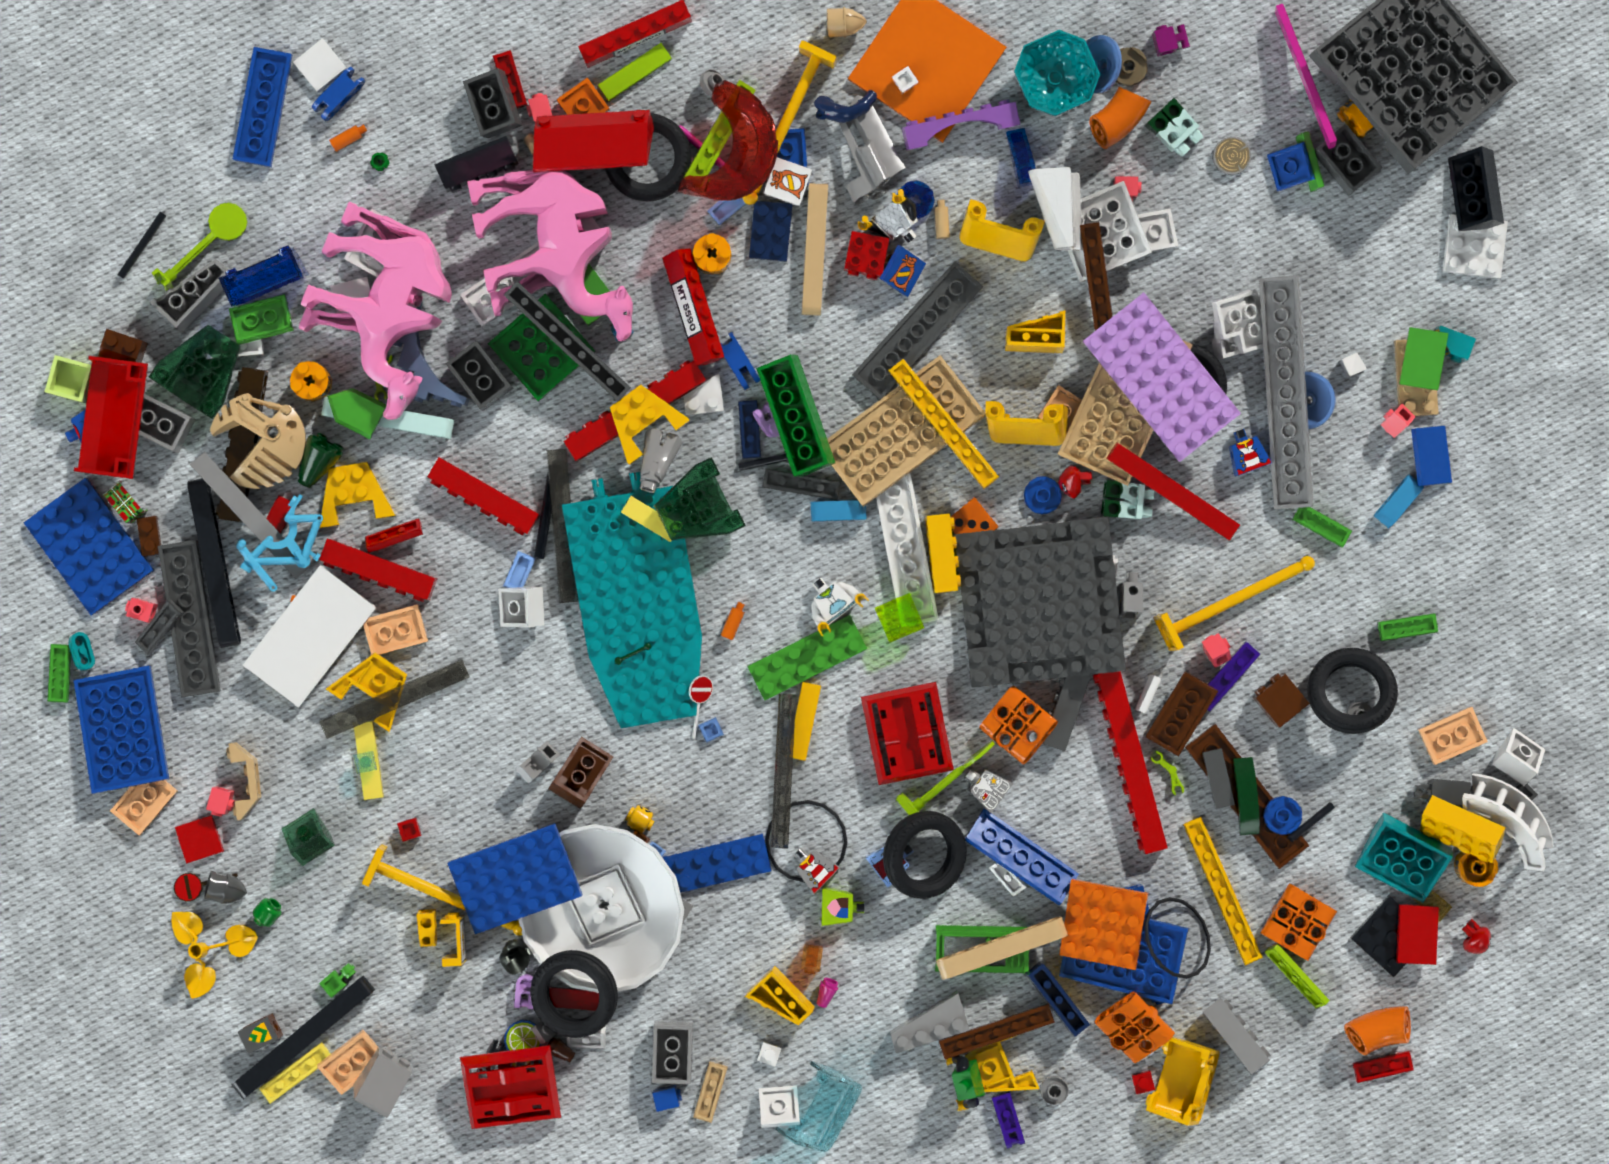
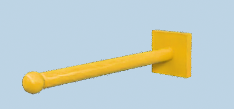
M801 40L799 45V53L810 59L751 181L749 190L743 194V201L748 205H753L757 202V193H759L820 63L832 69L837 64V57L804 40Z
M1304 556L1300 562H1296L1173 624L1168 613L1158 614L1153 619L1168 650H1180L1184 646L1178 636L1179 633L1303 571L1312 570L1315 566V561L1311 556Z
M381 844L377 848L362 881L363 885L369 887L377 872L465 910L459 895L381 862L388 847ZM514 920L500 925L508 930H512L515 935L522 936V927L519 921Z

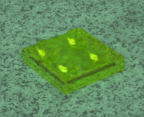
M910 593L875 607L889 643L925 628Z

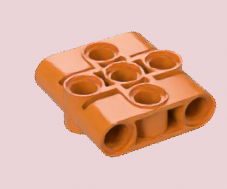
M1013 685L983 720L979 729L1024 765L1054 730L1058 721ZM1033 705L1035 708L1034 712L1028 715L1027 708ZM1007 708L1008 714L1002 718L1000 712L1002 709ZM1021 720L1022 727L1016 730L1015 723ZM1032 732H1036L1037 739L1031 742L1029 736ZM1009 735L1010 742L1004 745L1003 738Z
M1289 883L1278 903L1273 906L1272 913L1260 933L1309 961L1319 942L1325 938L1326 930L1337 911ZM1283 900L1292 904L1293 906H1295V908L1293 909L1288 905L1284 904ZM1307 901H1312L1313 906L1310 910H1305L1304 904ZM1285 907V916L1279 917L1278 910ZM1273 917L1281 921L1285 925L1282 926L1279 923L1273 921ZM1302 917V925L1296 927L1294 924L1296 918ZM1313 918H1315V919L1319 920L1320 922L1324 923V924H1325L1324 927H1323L1322 925L1316 923L1315 921H1313ZM1318 927L1319 934L1313 937L1311 930ZM1288 934L1293 935L1291 943H1285V936ZM1303 935L1313 940L1314 944L1302 938Z
M1135 991L1107 1008L1094 1021L1111 1039L1112 1047L1122 1050L1133 1063L1139 1062L1166 1044L1175 1034L1160 1018L1157 1008L1148 1005Z

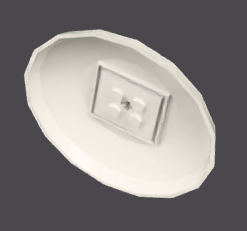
M597 824L563 830L559 834L583 895L582 897L518 919L522 927L523 940L540 965L547 958L558 952L567 950L583 951L599 958L610 969L616 981L618 991L637 988L664 969L680 942L684 906L677 878L656 848L628 830ZM603 900L609 902L608 909L605 906H601ZM566 969L554 975L572 988L599 993L595 982L584 972Z

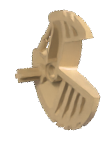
M248 393L230 400L229 408H227L226 404L221 408V417L219 413L215 416L210 428L211 434L216 436L242 425L261 436V438L229 478L240 486L252 489H261L258 487L260 485L269 488L275 486L272 484L274 482L282 483L285 481L282 478L285 476L290 477L293 474L291 470L298 468L304 455L306 433L300 416L290 405L263 401L253 398ZM252 402L267 406V408L277 410L278 412L270 418L253 407ZM276 427L278 435L272 438L270 430Z

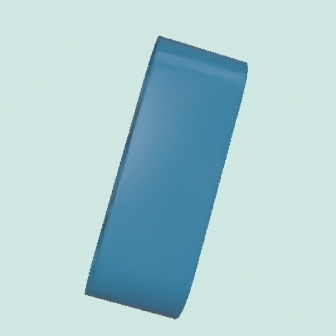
M1408 474L1376 511L1374 517L1389 529L1425 486H1418L1417 480Z
M858 500L810 502L812 522L867 519L866 506L863 507Z

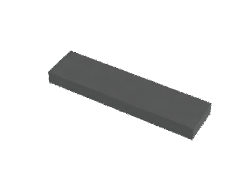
M765 468L762 488L838 501L841 481L806 475L794 477L793 473Z

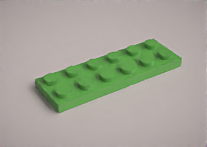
M848 615L830 624L831 632L828 629H824L822 631L823 636L817 631L747 666L764 701L866 650L867 647L852 617Z

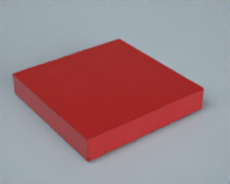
M213 815L175 827L186 864L224 852Z

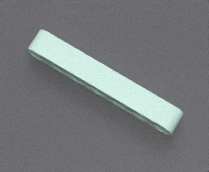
M324 396L321 416L334 418L328 397ZM404 411L400 418L388 420L382 416L378 426L451 439L454 420Z

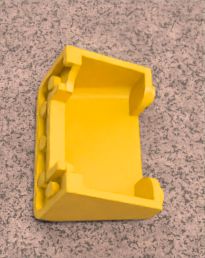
M970 199L959 235L960 241L964 245L1019 261H1028L1032 258L1045 220L1031 217L1025 221L1022 230L986 220V206L979 201Z
M986 401L985 413L990 438L994 442L1060 446L1064 442L1067 434L1068 408L1065 405H1048L1044 409L1043 419L1010 418V415L1005 413V408L1000 402Z
M1172 1037L1170 1041L1162 1046L1166 1058L1157 1089L1146 1098V1111L1187 1126L1197 1125L1203 1116L1220 1052L1210 1047Z

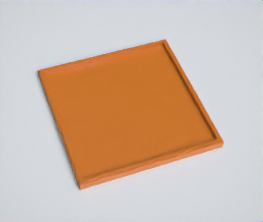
M900 0L848 77V80L865 92H868V90L874 91L877 94V100L910 122L917 120L919 124L925 122L924 118L936 116L937 120L943 118V114L954 112L955 115L962 114L961 110L967 108L1007 47L937 0ZM908 66L918 80V84L902 94L893 81L892 76ZM955 124L942 129L933 137L943 143Z

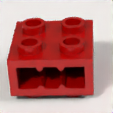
M852 231L844 271L848 272L847 275L858 277L859 274L866 275V278L870 280L880 278L884 269L889 238Z

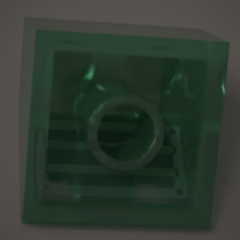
M314 808L282 828L290 854L302 866L335 846L330 832Z

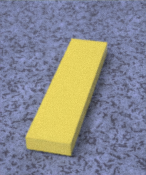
M374 722L353 724L364 800L382 798L384 794Z
M321 1042L259 1088L271 1104L318 1069L317 1064L328 1057L330 1052Z

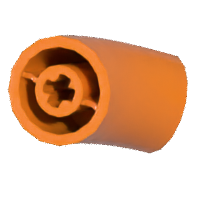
M1118 87L1109 103L1089 119L1092 135L1099 146L1103 149H1108L1125 138L1140 122L1152 101Z
M1407 1006L1389 1007L1363 1014L1344 1025L1345 1033L1352 1045L1363 1055H1368L1385 1046L1409 1043L1411 1035L1409 1008Z

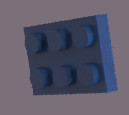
M757 201L754 204L749 252L750 259L787 262L793 204Z

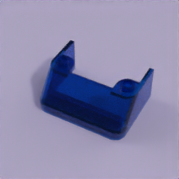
M287 245L278 249L279 253L275 256L239 271L233 268L225 272L226 276L218 278L231 307L244 304L309 276L295 248Z

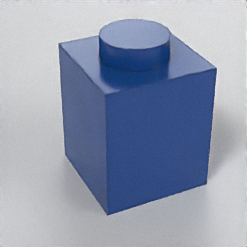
M676 1085L655 1089L652 1092L657 1112L679 1107L680 1101L683 1100L681 1090L677 1089Z

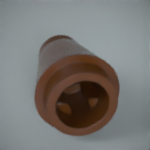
M553 1037L549 1041L548 1045L551 1047L552 1056L569 1063L572 1061L575 1052L560 1038L556 1039Z

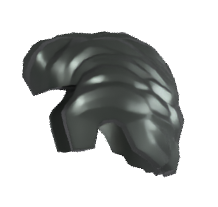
M516 939L506 942L499 956V961L508 973L516 975L522 973L527 968L531 953L528 947L520 945Z

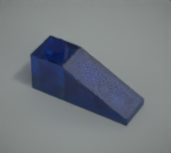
M1025 128L1007 131L1006 136L1017 186L1020 188L1032 185L1028 171L1036 169Z

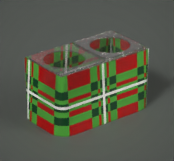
M119 480L103 496L124 522L131 524L146 513L148 509L142 510L121 485L124 481Z

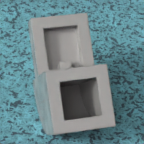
M546 741L516 771L530 783L556 760L560 754Z

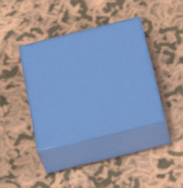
M716 717L698 725L706 743L724 735Z

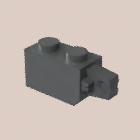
M1431 779L1428 784L1414 786V797L1426 799L1429 802L1433 795L1460 808H1463L1462 797L1464 793L1470 794L1471 782Z

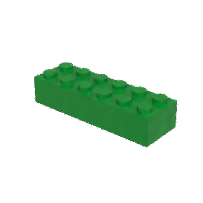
M790 354L756 368L793 476L802 477L836 464L799 356Z

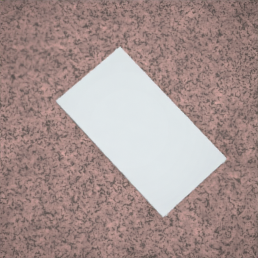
M320 565L243 666L291 701L295 706L300 707L376 607L330 573L324 566Z

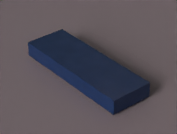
M757 400L738 401L742 459L761 458L759 424L752 413L758 409Z

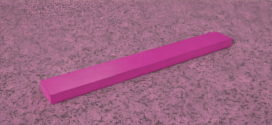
M1284 4L1276 5V17L1328 149L1334 148L1337 142L1336 136Z

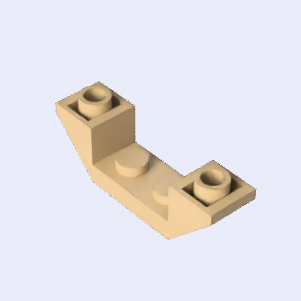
M235 742L229 743V747L226 749L227 758L230 759L231 763L246 761V765H244V774L248 776L246 793L250 795V799L237 800L235 805H233V815L237 817V820L245 819L261 799L258 760Z

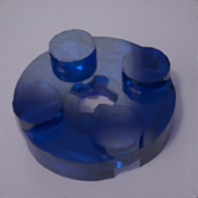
M909 181L900 188L908 198L915 197V195L919 196L918 199L921 202L916 203L917 220L924 218L932 211L935 201L934 193L927 184L921 181Z

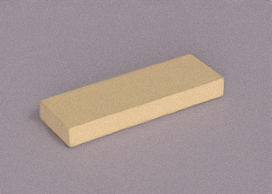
M709 1061L693 1118L712 1123L728 1066Z

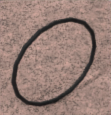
M810 800L792 802L779 810L769 823L765 838L768 857L775 869L788 879L804 882V880L799 877L790 876L779 868L771 855L769 836L772 825L781 813L792 806L812 804L823 807L834 815L842 828L844 840L841 857L836 863L838 866L844 859L848 843L845 826L837 813L823 803Z
M1172 897L1158 900L1149 909L1145 921V940L1151 956L1160 968L1170 975L1187 979L1199 975L1208 963L1211 946L1210 935L1205 921L1197 910L1184 900ZM1167 901L1182 903L1191 909L1200 920L1206 935L1207 953L1204 963L1196 972L1188 975L1174 973L1166 968L1154 954L1149 940L1148 924L1151 914L1159 904Z

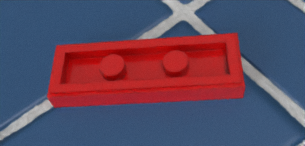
M511 50L493 55L496 68L505 71L517 109L528 106Z
M418 518L365 536L368 553L423 535L420 519Z
M549 987L550 998L556 1008L596 1011L598 1007L599 993L581 989Z
M1410 1051L1352 1063L1357 1083L1414 1070Z

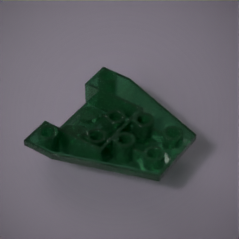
M206 325L161 359L148 377L213 420L224 405L241 346L210 325ZM207 353L212 357L211 359H206Z
M712 457L695 464L654 505L671 540L727 535L746 526L738 509L731 510L716 479L720 473Z

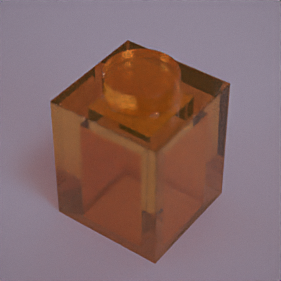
M804 944L801 960V969L804 970V973L815 974L816 971L820 972L822 946Z

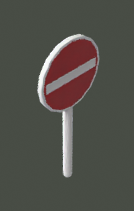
M704 675L693 679L689 687V696L693 702L697 703V714L694 718L692 732L693 739L696 738L700 704L706 702L713 692L711 679Z

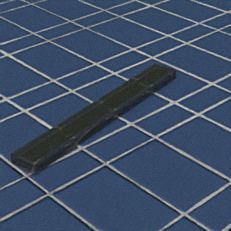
M546 450L559 603L579 602L562 504L571 503L567 450Z
M460 659L319 720V723L328 739L458 683L470 676L463 660Z
M779 694L771 847L788 849L796 694Z

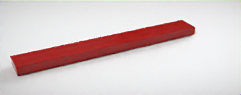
M1116 442L1107 456V460L1230 541L1239 528V523Z

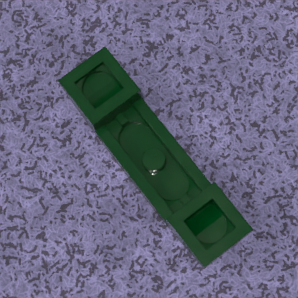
M1253 757L1233 758L1239 809L1240 836L1259 834V803Z

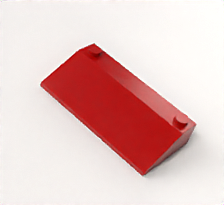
M650 110L545 115L537 117L534 128L533 172L647 166L654 131Z
M89 356L88 360L92 362L79 464L77 468L74 467V471L133 479L148 364Z

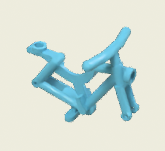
M300 494L298 497L293 496L288 504L291 508L285 515L284 521L289 524V533L284 540L273 542V537L267 536L251 553L246 548L245 539L240 538L236 544L237 549L245 559L240 568L248 573L252 569L255 570L272 592L277 590V585L261 565L296 564L300 568H306L311 561L309 555L315 561L321 556L319 553H313L311 549L323 516L320 514L294 515L295 508L303 497ZM313 522L303 550H301L294 541L297 535V523ZM288 547L294 557L258 558L266 548L282 549Z

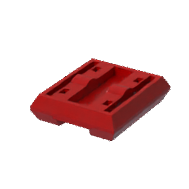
M936 682L861 697L878 785L954 770ZM928 692L936 722L934 726L930 724L924 693ZM924 702L925 708H920L919 704H923ZM873 703H877L883 733V736L877 737L871 706ZM885 710L886 716H881L880 712H884ZM933 730L938 732L943 764L940 765L938 764L932 734ZM879 741H884L891 770L890 775L885 774ZM934 749L935 757L934 754L930 755L929 751H933ZM895 757L896 765L895 762L890 763V759Z
M550 1045L460 1057L471 1129L561 1118ZM518 1062H525V1065L518 1066ZM498 1065V1069L491 1070V1066ZM535 1067V1071H530V1069H528ZM472 1068H477V1071H476V1072H472L471 1069H472ZM541 1104V1108H533L534 1105ZM486 1111H493V1114H486Z

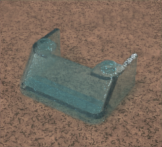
M811 1061L810 1065L818 1070L816 1081L821 1084L820 1089L805 1117H799L800 1125H790L788 1129L777 1126L775 1130L796 1145L827 1152L836 1141L861 1094L862 1086L855 1080L829 1066Z

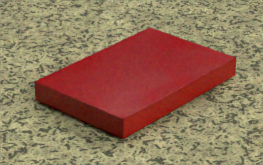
M1399 904L1397 963L1436 965L1438 906Z

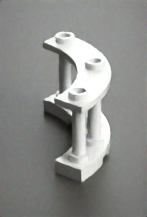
M1473 773L1472 784L1474 794L1464 793L1462 797L1463 809L1506 827L1505 832L1510 838H1514L1519 845L1518 849L1524 862V869L1544 871L1546 865L1543 848H1553L1554 846L1551 830L1542 812L1525 794L1512 785L1490 776ZM1482 794H1487L1495 797L1496 801L1481 796ZM1503 802L1512 807L1515 812L1503 806Z

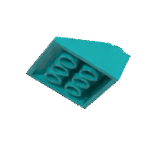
M1383 812L1374 826L1355 864V868L1424 903L1453 858L1452 848Z

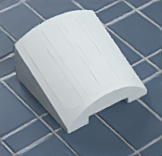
M1070 167L1033 169L1028 171L1054 249L1083 250L1080 225H1082L1080 174L1071 173Z

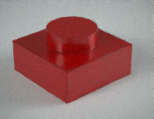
M416 817L397 823L402 842L422 836Z
M1150 1070L1131 1075L1136 1094L1155 1090Z

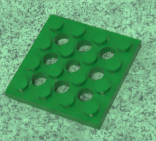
M546 293L538 299L544 307L591 351L596 352ZM523 313L487 343L538 402L579 367L573 359L565 354L558 345ZM527 328L534 329L535 334L532 338L528 339L524 336V331ZM515 340L519 341L520 348L517 351H512L510 343ZM541 342L547 344V350L544 353L537 351V345ZM525 355H531L533 358V362L528 366L522 363ZM552 357L559 358L560 364L557 367L549 365V360ZM539 369L545 371V377L542 380L535 378V372Z

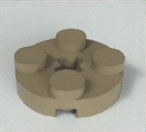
M1135 47L1121 48L1122 65L1116 82L1120 85L1131 87L1140 83L1145 77L1148 69L1147 59L1144 53ZM1131 62L1133 70L1126 71L1123 64Z

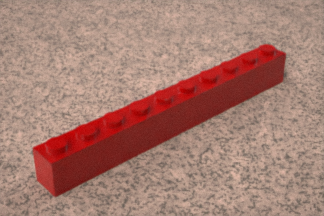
M1121 671L1092 674L1094 683H1098L1099 691H1097L1099 702L1104 704L1105 709L1102 710L1103 718L1105 721L1108 720L1110 728H1107L1109 739H1113L1114 742L1112 752L1114 758L1118 757L1120 764L1117 765L1118 774L1123 776L1124 779L1122 784L1124 795L1128 794L1129 802H1127L1129 814L1133 813L1134 821H1131L1134 832H1138L1139 839L1136 840L1139 851L1143 850L1144 854L1168 849Z

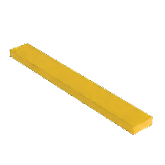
M902 359L888 370L981 487L985 489L999 478L997 473L907 362Z
M1201 816L1184 823L1183 826L1244 965L1263 958Z

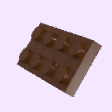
M1184 671L1145 737L1179 757L1218 693V690Z

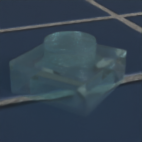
M373 751L353 755L357 774L377 770Z

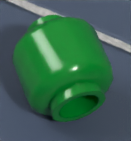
M273 898L261 900L253 909L254 922L259 926H272L281 916L280 903Z

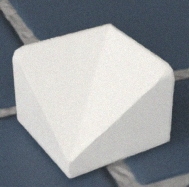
M1358 353L1339 360L1347 378L1367 369Z

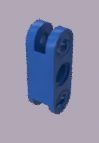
M352 67L347 68L312 104V109L315 112L320 111L325 105L328 106L321 115L325 121H329L365 84L366 81L362 77L355 82L350 79L355 71Z
M730 332L728 335L731 342L725 346L720 343L724 358L743 389L747 390L750 387L744 379L743 373L748 371L755 383L761 380L733 333Z

